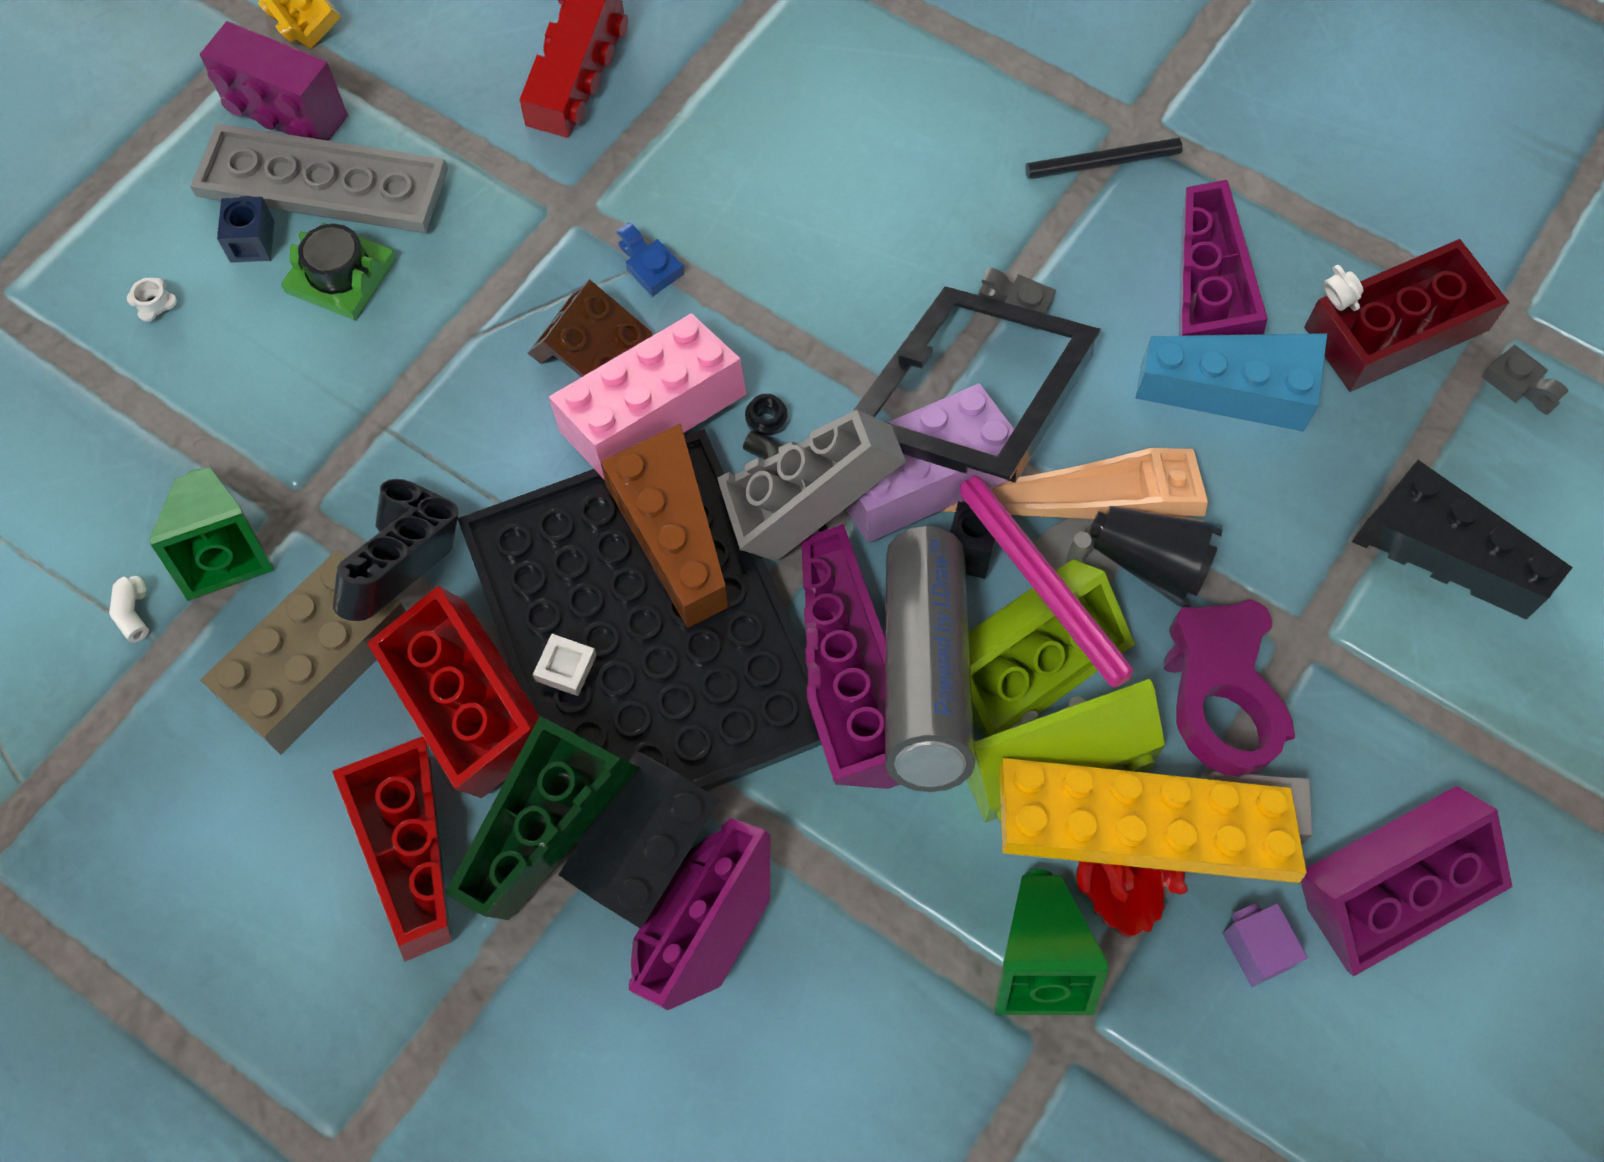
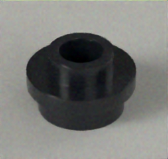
M760 394L753 398L746 407L745 421L747 426L752 431L761 435L776 434L787 423V408L775 395ZM763 414L773 416V418L768 420L760 419L759 417Z

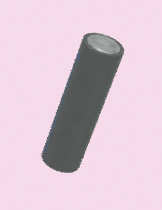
M930 526L909 528L896 535L889 543L886 553L885 765L889 776L899 785L911 790L924 792L949 790L962 784L972 775L975 766L965 552L962 543L954 534L942 528Z

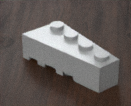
M856 409L812 431L810 438L798 444L791 441L779 447L778 454L765 460L756 458L744 464L745 470L735 475L728 472L718 477L717 480L740 550L778 561L904 464L906 460L892 425Z

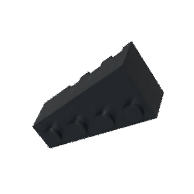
M1417 460L1352 540L1353 543L1366 549L1371 545L1389 553L1387 558L1402 565L1409 562L1432 573L1431 578L1448 584L1451 581L1470 589V595L1526 620L1550 598L1573 568L1420 460Z

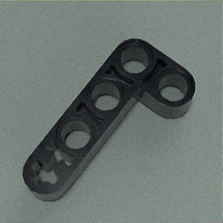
M390 479L383 482L380 486L375 525L379 533L346 557L337 566L333 598L335 614L349 621H363L371 618L450 553L453 548L459 513L456 504L405 479Z

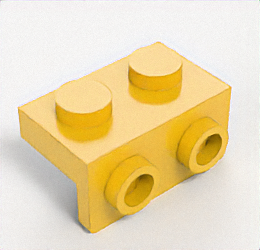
M329 0L258 1L259 6L270 17L278 21L275 27L288 41L294 43L298 40L309 49H312L341 18V15Z

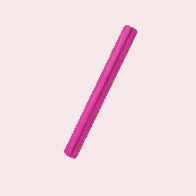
M972 476L968 480H964L960 485V495L1108 684L1116 688L1128 682L1132 677V666L985 482L978 476Z

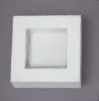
M551 634L534 670L533 677L539 683L579 696L597 656L595 649Z

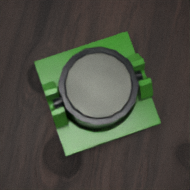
M323 222L322 225L310 230L308 233L301 231L299 233L301 242L299 246L291 244L289 261L292 268L282 281L281 286L285 293L356 320L396 260V255L393 249L357 236L353 230L345 225L326 224Z

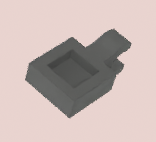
M988 267L981 283L983 285L978 295L1046 314L1056 290L1019 274L1014 283H1012L1003 272Z
M1515 344L1492 363L1482 376L1483 379L1513 402L1517 403L1524 396L1540 412L1546 415L1560 404L1559 400L1569 391L1565 385L1557 380L1543 379L1548 369Z

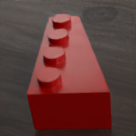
M558 0L559 4H561L559 19L557 23L549 21L544 34V56L536 55L519 99L525 126L569 138L575 124L581 123L588 98L597 92L600 75L604 67H608L611 64L614 56V47L618 39L623 38L627 32L628 16L624 14L623 0Z
M421 736L333 770V776L404 962L451 943L431 758L424 737Z

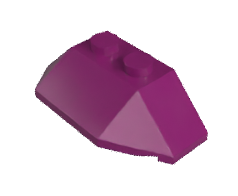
M730 818L721 825L720 831L706 837L687 853L643 927L639 928L633 938L631 955L632 978L629 979L628 990L631 993L668 1011L721 987L770 901V834L766 830Z

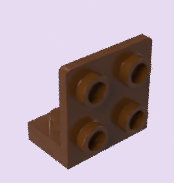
M589 279L570 295L529 350L528 354L540 364L553 355L579 376L583 377L652 337L653 333Z

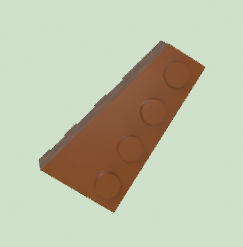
M681 423L601 461L607 489L687 628L728 608L725 582Z

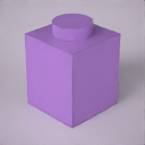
M1258 903L1241 909L1232 915L1235 923L1223 932L1251 987L1296 967L1308 958L1278 903L1263 910Z

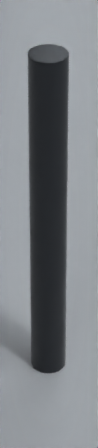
M1178 137L1029 162L1025 165L1026 176L1028 179L1180 154L1182 152V142Z

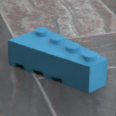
M1327 334L1151 336L1141 362L1135 399L1304 432L1319 406Z

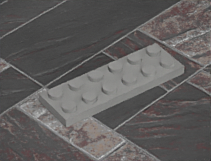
M216 124L190 187L196 197L221 200V198L262 196L267 207L271 209L426 233L448 167L443 158Z

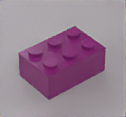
M229 21L222 25L199 53L208 71L207 75L221 98L222 106L235 116L243 115L253 119L269 130L276 129L288 135L327 141L332 138L348 116L328 62Z

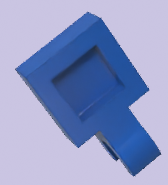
M631 222L617 230V234L623 239L618 242L619 247L626 255L631 257L626 261L627 271L652 297L684 275V265L658 239L647 245L639 230Z

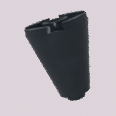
M1109 506L1106 513L1097 512L1088 534L1095 538L1094 549L1177 606L1183 608L1191 606L1186 595L1188 593L1195 596L1198 595L1215 558L1218 548L1210 545L1212 534L1221 536L1223 530L1222 525L1210 521Z

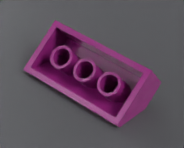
M1458 786L1306 868L1307 873L1301 881L1309 913L1347 972L1352 976H1356L1513 887L1498 810Z

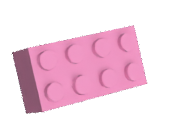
M691 313L550 395L549 400L559 432L604 479L601 461L681 423L683 433L744 397L747 395L741 358Z

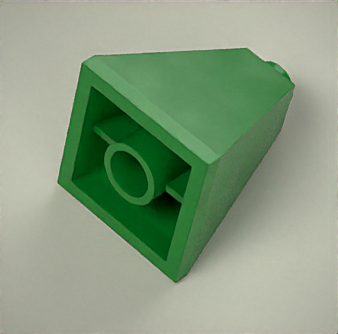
M210 467L192 470L185 476L174 480L149 539L150 545L187 601L274 571L270 558L240 506Z
M1045 869L1031 870L1021 877L994 1004L995 1015H1094L1108 974L1107 960L1062 876L1053 875L1052 872Z

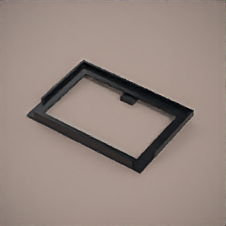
M945 286L854 410L857 409L872 417H876L910 368L914 366L922 369L933 354V347L927 345L955 306L1069 337L1071 340L998 456L887 423L892 425L904 455L967 474L968 468L1016 483L1092 358L1094 343L1101 329Z

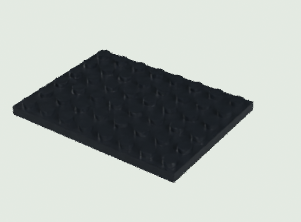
M705 429L684 437L725 582L728 608L689 628L685 625L607 489L605 480L595 469L459 517L460 528L516 680L539 716L567 728L627 761L631 760L637 750L680 774L705 791L822 745L807 701L808 668L806 665V654L763 558L739 548L717 480L718 477L725 473ZM551 634L595 649L597 656L579 696L539 683L533 677L534 670Z

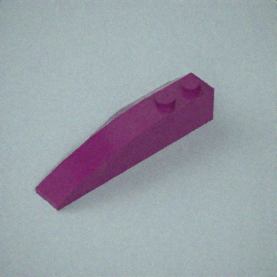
M844 524L812 534L801 542L803 587L805 590L804 624L807 647H805L806 665L808 668L807 701L835 785L890 789L899 784L889 776L885 765L886 639Z

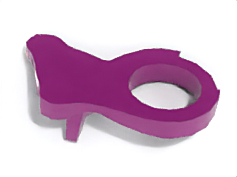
M1246 600L1242 603L1225 606L1181 608L1169 628L1174 646L1164 658L1165 671L1173 673L1182 672L1176 704V724L1180 735L1188 749L1204 765L1227 776H1244L1258 773L1282 752L1284 742L1295 739L1293 721L1286 705L1254 668L1261 639L1272 628V618L1268 609L1254 600ZM1211 696L1222 697L1238 704L1251 717L1257 728L1259 738L1257 750L1251 752L1237 750L1217 737L1205 719L1203 708L1205 698Z

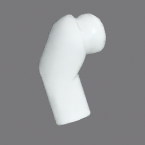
M138 576L121 577L113 584L109 610L110 617L130 643L141 641L149 633L148 627L134 610L135 600L143 599L147 591L144 580Z

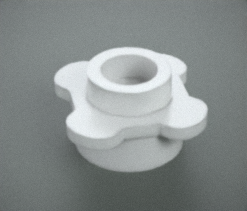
M1334 266L1332 268L1334 275L1323 282V287L1329 300L1340 311L1349 306L1354 311L1360 309L1358 299L1361 298L1363 287L1359 279L1353 272L1348 271L1345 273L1341 266Z
M143 278L131 287L127 295V302L131 306H136L138 317L142 321H152L157 315L162 314L166 309H173L177 304V298L174 294L166 291V283L161 278Z

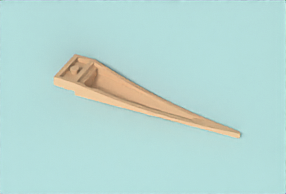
M1148 448L1075 467L1022 476L1017 479L1016 483L1007 481L990 489L1010 515L1094 519L1098 511L1106 513L1109 506L1179 517L1205 516L1208 505L1194 449ZM957 504L940 512H955Z

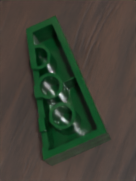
M540 716L445 894L484 917L510 920L640 767L567 728Z

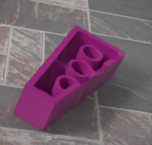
M1228 179L1186 187L1182 214L1179 336L1264 334L1268 318Z

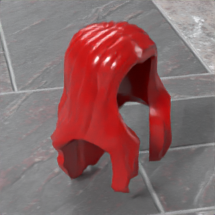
M1078 861L1076 872L1078 889L1091 900L1094 913L1101 916L1102 923L1115 928L1124 937L1140 934L1141 931L1149 933L1152 931L1154 923L1162 919V911L1165 909L1163 902L1165 886H1167L1170 893L1183 895L1188 892L1187 884L1184 883L1185 872Z

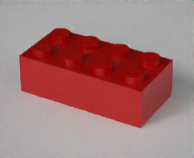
M438 585L369 640L367 645L454 789L483 798L506 780L540 716L466 601Z

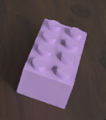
M980 383L887 422L994 456H998L1014 430ZM904 455L906 460L904 464L845 509L867 543L953 506L958 501H964L960 495V485L964 480H968L972 476L980 477L989 489L1008 480L968 468V472L965 474Z

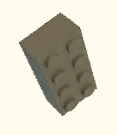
M338 549L200 679L225 706L280 755L376 661L367 642L406 612L402 603L394 598L367 620L349 621L335 614L333 598L337 566L346 558Z

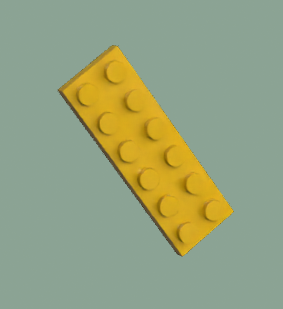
M1003 758L999 767L1002 853L1292 883H1300L1307 873L1291 788Z

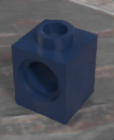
M262 196L221 198L217 240L230 263L271 261L275 221Z

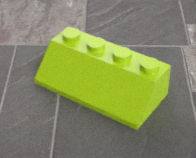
M1072 559L1056 570L1057 574L1121 654L1135 645L1105 571ZM1033 587L969 631L973 724L985 738L1003 732L1020 722L1021 717L1026 712L1036 711L1040 714L1098 672L1097 668Z
M1151 679L975 741V766L967 782L984 822L986 823L998 818L1001 823L999 767L1003 758L1133 772H1145L1156 765L1155 760L1165 747L1155 689Z

